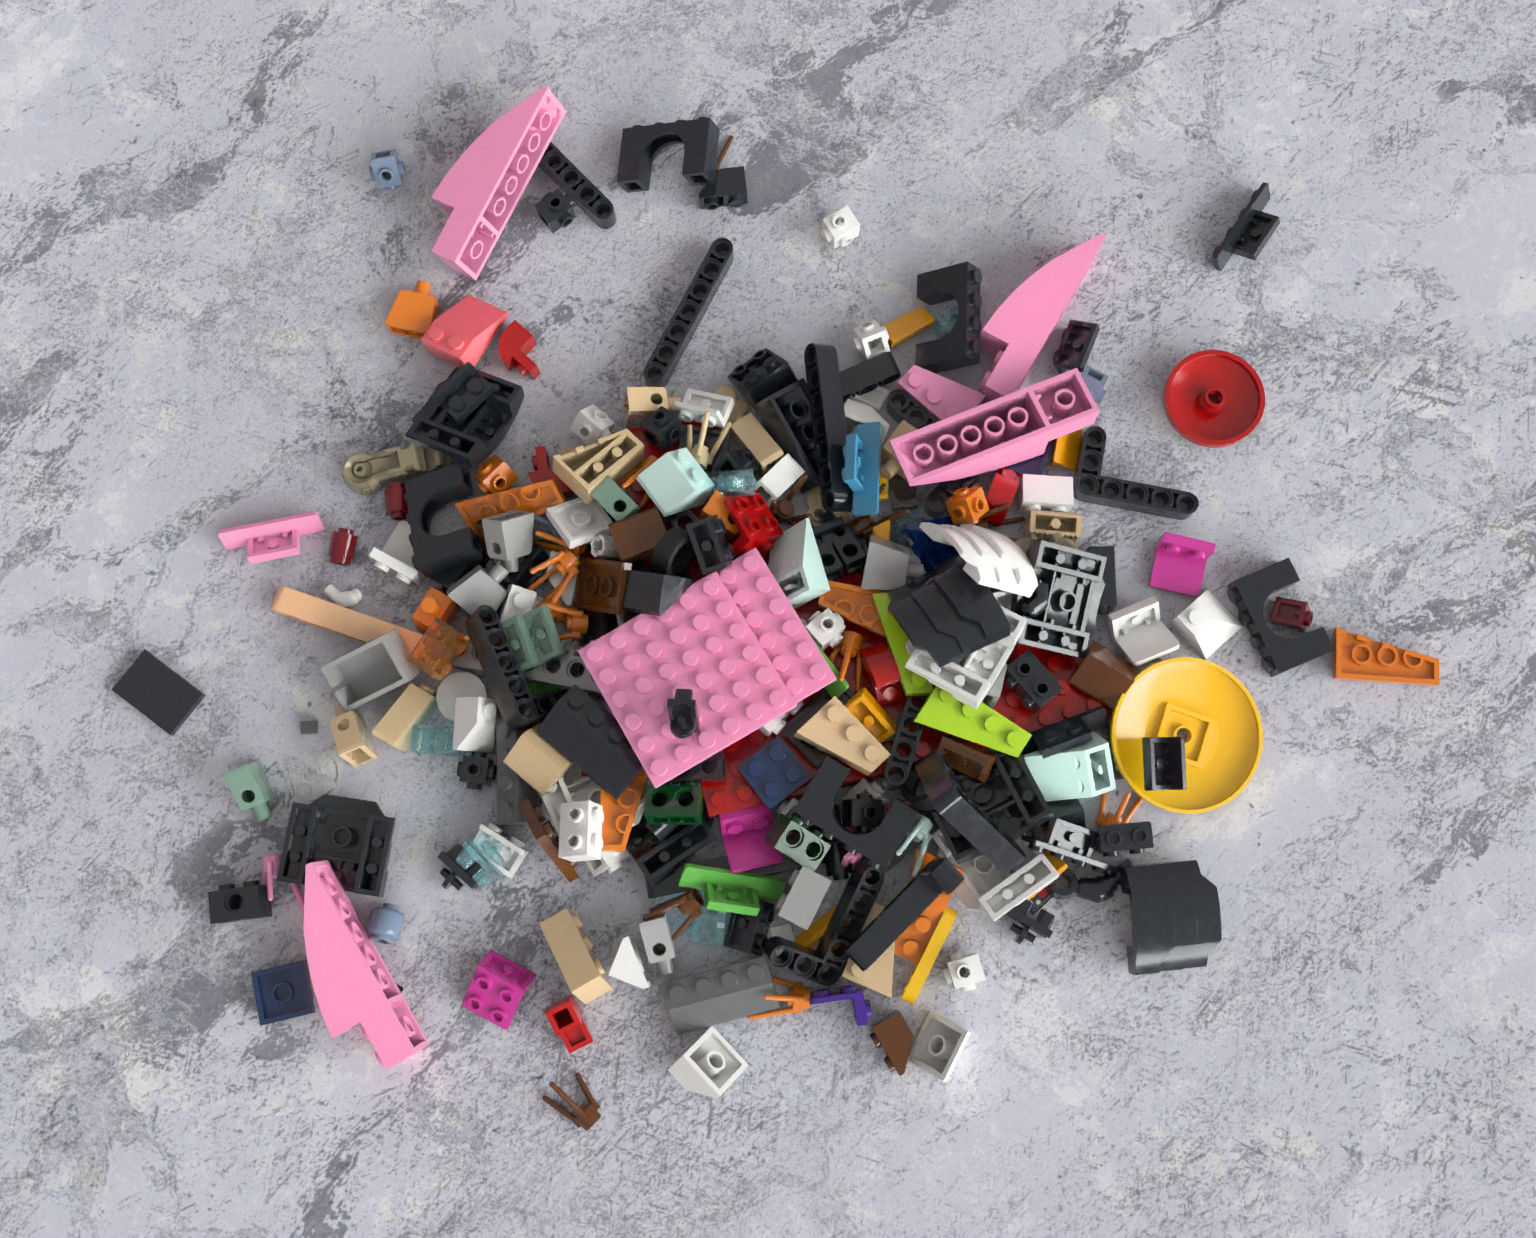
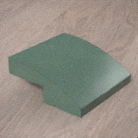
M541 605L523 615H515L501 623L521 671L528 670L565 654L548 605Z

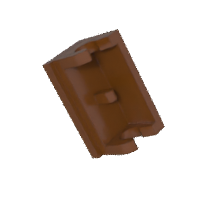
M950 735L942 737L938 751L945 757L951 768L986 783L996 755Z

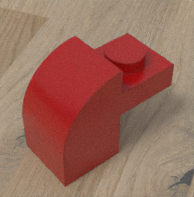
M516 320L505 329L499 338V355L509 372L515 367L522 376L526 377L528 375L535 380L541 373L538 366L526 355L536 345L533 335Z
M535 447L536 455L532 456L534 472H528L531 482L536 483L554 478L565 498L574 497V492L553 472V469H550L549 454L546 447Z
M1000 468L996 470L985 497L990 510L1007 503L1011 505L1022 475L1015 473L1011 469ZM1009 508L983 519L1001 526Z
M881 642L860 649L859 654L863 670L871 681L876 701L881 706H885L904 699L900 686V672L889 648Z
M572 995L545 1008V1014L556 1036H561L569 1054L594 1041L582 1016V1011Z

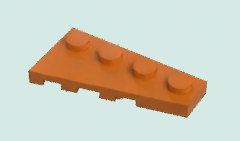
M552 478L458 501L454 504L467 527H470L476 533L474 523L481 518L512 510L533 512L534 515L539 516L545 513L547 508L565 502L566 498L556 480Z
M828 580L830 591L820 595L818 607L824 610L829 608L833 613H838L842 618L886 638L879 620V614L872 600V594L888 592L861 589L859 586Z
M1337 627L1333 629V647L1335 649L1333 651V679L1427 686L1440 685L1439 659L1408 649L1403 650L1393 647L1389 643L1377 642L1360 634L1348 633L1344 629Z
M646 771L637 778L617 801L601 788L600 805L603 806L602 810L604 813V821L602 823L603 848L601 851H625L648 776Z
M916 846L909 882L914 878L912 873L920 850L919 846ZM926 850L919 872L931 860L940 857ZM952 864L963 875L964 869ZM954 891L949 895L940 894L895 940L894 954L917 965Z

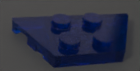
M950 516L898 526L901 534L907 532L914 543L910 548L920 559L921 564H924L923 568L927 573L934 570L933 565L954 556L962 558L954 546L933 541L919 527L921 522L953 525Z

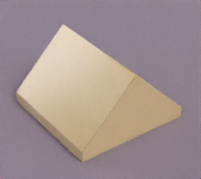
M538 723L520 736L503 763L544 797L573 763L536 732L541 725Z

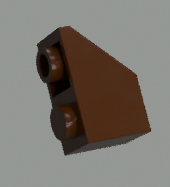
M896 1010L870 1026L873 1030L870 1037L877 1049L883 1047L887 1056L883 1059L891 1073L896 1070L899 1076L905 1073L913 1033L900 1011Z

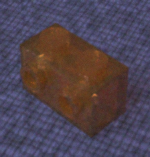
M436 616L407 660L429 676L441 680L450 672L456 657L465 650L469 637L447 621Z

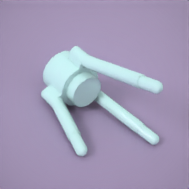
M920 814L907 833V837L896 851V855L900 856L911 840L917 843L922 841L912 873L913 877L918 875L927 845L932 838L929 832L933 824L928 818Z

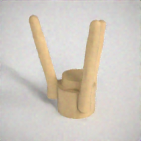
M706 411L704 414L698 444H695L693 448L692 425H687V449L703 470L707 468V465L712 466L714 456L731 427V422H727L709 453V448L703 445L710 415L709 411Z

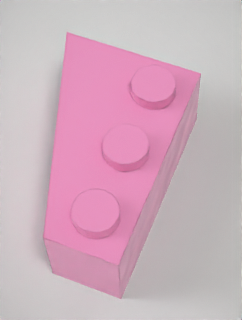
M913 365L897 382L896 389L906 391L938 421L984 404L987 396L916 365Z

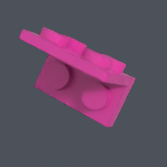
M1165 532L1157 542L1149 587L1194 598L1199 597L1206 561L1214 554L1216 544Z
M764 804L719 814V831L732 873L783 862L781 852L764 841L773 826V810L768 811Z
M490 950L477 966L463 999L462 1006L507 1030L523 995L532 985L537 974Z

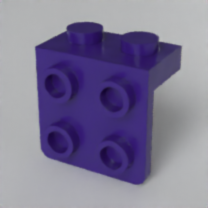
M856 985L840 987L841 992L830 993V989L815 990L814 996L809 997L810 1005L852 999L857 1026L868 1025L867 1018L872 1017L869 999L864 1000L863 990L857 989Z

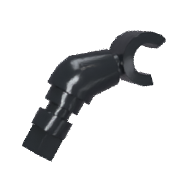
M1127 859L1120 865H1118L1117 868H1119V866H1130L1133 864L1129 859ZM1120 868L1118 873L1110 871L1111 875L1107 873L1104 876L1098 875L1096 878L1080 877L1079 880H1077L1076 875L1070 869H1066L1062 872V877L1067 880L1068 889L1062 890L1056 884H1051L1047 887L1048 894L1057 900H1064L1069 898L1072 893H1077V897L1095 903L1104 902L1114 896V892L1118 890V885L1121 886Z

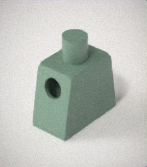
M609 476L590 493L616 521L643 512Z
M260 761L244 764L222 774L241 812L251 809L257 823L272 817L266 802L274 799V795Z

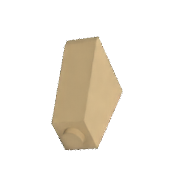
M750 412L745 416L743 414L737 416L731 422L730 432L741 449H748L754 455L755 460L761 467L757 473L762 478L784 457V452Z
M410 683L375 726L371 734L405 752L437 702L436 698L432 696L434 690L422 683L418 687Z

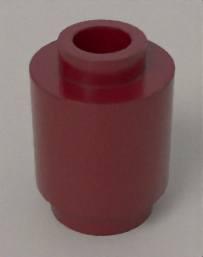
M388 483L386 485L387 489L384 491L386 515L390 516L392 520H405L406 513L408 512L407 502L404 499L406 492L405 483Z
M339 528L338 532H332L328 556H331L330 563L350 566L351 560H354L358 536L353 535V530Z

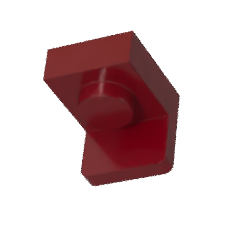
M1276 597L1270 619L1271 623L1294 627L1299 632L1305 633L1306 626H1311L1313 620V611H1311L1308 602Z

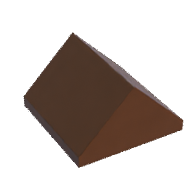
M657 507L608 524L621 562L632 563L631 567L651 560L656 544L666 533Z
M1093 640L1086 651L1085 659L1082 658L1068 683L1109 709L1114 710L1117 700L1133 684L1138 667Z

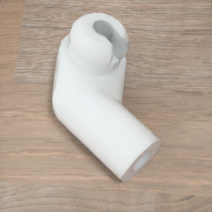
M330 584L323 591L330 600L342 607L355 606L362 599L361 591L356 588L351 591L340 592L334 585Z

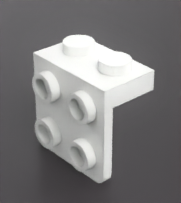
M402 520L396 526L383 550L380 551L374 547L369 557L375 561L374 566L386 573L388 570H391L397 574L396 578L408 585L410 582H413L420 586L425 576L419 570H416L412 564L411 558L414 553L409 541V534H411L410 525Z
M1154 596L1107 615L1110 637L1134 666H1139L1179 649V641L1160 619L1159 601Z

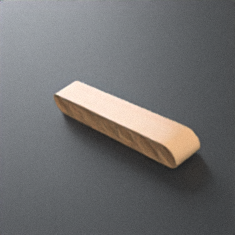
M279 585L270 606L272 611L362 643H366L396 628L414 661L429 666L434 664V662L430 661L436 640L434 638Z

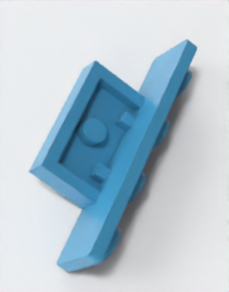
M880 422L857 425L856 433L846 435V445L843 446L845 468L842 469V478L844 483H847L853 491L852 513L855 517L877 514L879 512L882 430Z

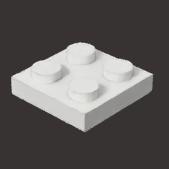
M579 497L546 509L547 518L569 549L591 542L594 536L597 537L600 534L611 535L608 524L613 523V521L596 500L587 505Z

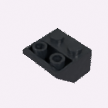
M767 348L757 351L750 360L737 366L727 376L751 407L798 381L789 363Z

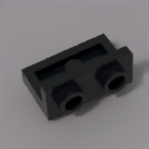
M1143 737L1145 791L1186 790L1184 737Z
M1149 821L1098 826L1099 840H1096L1094 849L1097 852L1103 853L1104 857L1118 856L1119 851L1129 850V854L1145 853V848H1154L1152 827Z

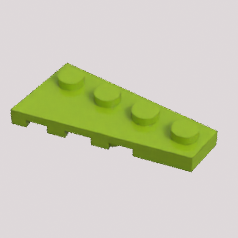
M888 593L872 594V600L879 614V620L884 629L888 647L900 672V682L905 696L930 695L933 690L932 683L928 679L905 668L910 658L905 647L909 639L888 611V606L891 602Z
M936 685L913 722L1013 757H1019L1032 736L983 702H981L977 709H974L952 697L951 693Z

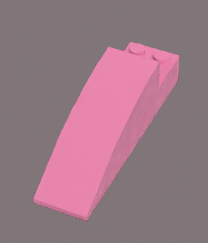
M543 86L493 122L459 157L431 197L450 215L441 234L435 240L431 252L452 270L473 280H477L566 113V110L548 87Z
M1100 234L1052 259L1023 282L995 311L980 334L981 350L995 358L990 371L988 370L978 390V392L987 395L984 403L1020 389L1095 260L1106 235Z
M1075 368L889 440V443L909 486L951 481L997 470L1042 455L1045 452L1048 441L1094 424L1099 409L1078 368Z
M329 861L310 862L305 865L304 939L312 985L323 1019L332 1039L362 1024V1033L365 1039L373 1044L378 1063L385 1066L386 1070L426 1047L429 1043L376 946L370 940V935L366 932L365 926Z

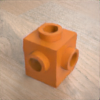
M496 455L483 462L474 474V477L479 481L477 487L485 495L510 489L511 485L519 479L511 468Z
M982 486L957 489L953 492L954 495L946 501L947 510L953 525H974L979 522V518L990 510Z

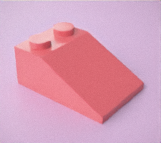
M468 295L436 318L422 337L421 342L430 355L457 368L470 362L475 367L508 318L509 313Z

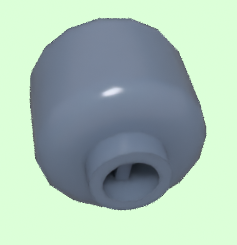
M383 903L382 907L372 909L366 927V932L371 936L370 940L389 945L391 941L399 939L405 917L398 911V906Z

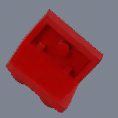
M754 492L730 496L723 501L742 534L732 544L735 557L742 556L755 547L761 554H765L774 548V543L784 533L761 494Z

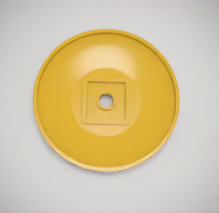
M1180 657L1157 662L1135 676L1131 687L1125 694L1123 693L1114 707L1110 726V742L1118 770L1137 795L1148 803L1166 811L1197 814L1224 806L1246 788L1260 762L1263 746V729L1254 699L1236 676L1213 662L1199 658ZM1180 728L1185 729L1188 734V738L1185 741L1187 789L1145 791L1142 738L1177 737L1178 730Z

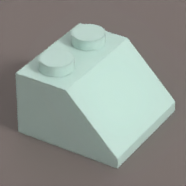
M686 447L667 452L636 478L664 517L703 505L714 487V483Z

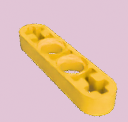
M948 906L945 908L927 946L904 987L900 999L911 1005L914 1004L956 919L958 911Z

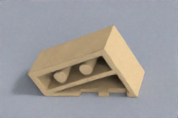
M624 429L600 438L594 444L583 447V445L576 447L573 452L562 456L560 454L552 456L553 472L588 505L595 500L590 493L607 476L616 483L643 461L645 445L628 429Z
M836 696L794 735V737L815 746L820 751L828 753L867 776L891 755Z
M874 903L861 932L885 908L884 906ZM895 941L865 971H862L848 958L841 976L891 998Z
M565 908L539 923L571 993L586 1005L613 989L605 974L606 969L603 963L593 952L595 947L588 935L585 936L581 929L584 927V924L578 913L573 915L568 908Z

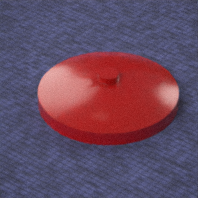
M1203 350L1184 358L1170 373L1163 390V405L1170 424L1186 440L1203 447L1221 448L1240 442L1256 428L1264 412L1265 392L1259 375L1244 359L1222 350Z

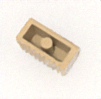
M1031 509L1026 518L1025 538L1035 533L1038 540L1049 542L1050 537L1058 532L1062 534L1063 538H1068L1075 543L1081 536L1082 514Z

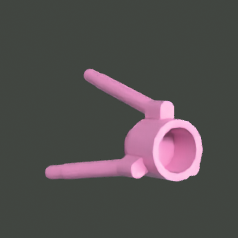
M282 854L262 858V885H267L269 901L273 900V879L277 878ZM290 883L301 910L304 912V899L297 884Z

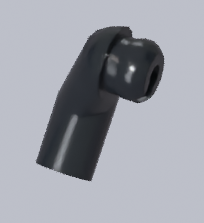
M1038 583L1035 589V598L1029 603H1023L1021 606L1023 616L1034 618L1047 608L1049 584Z

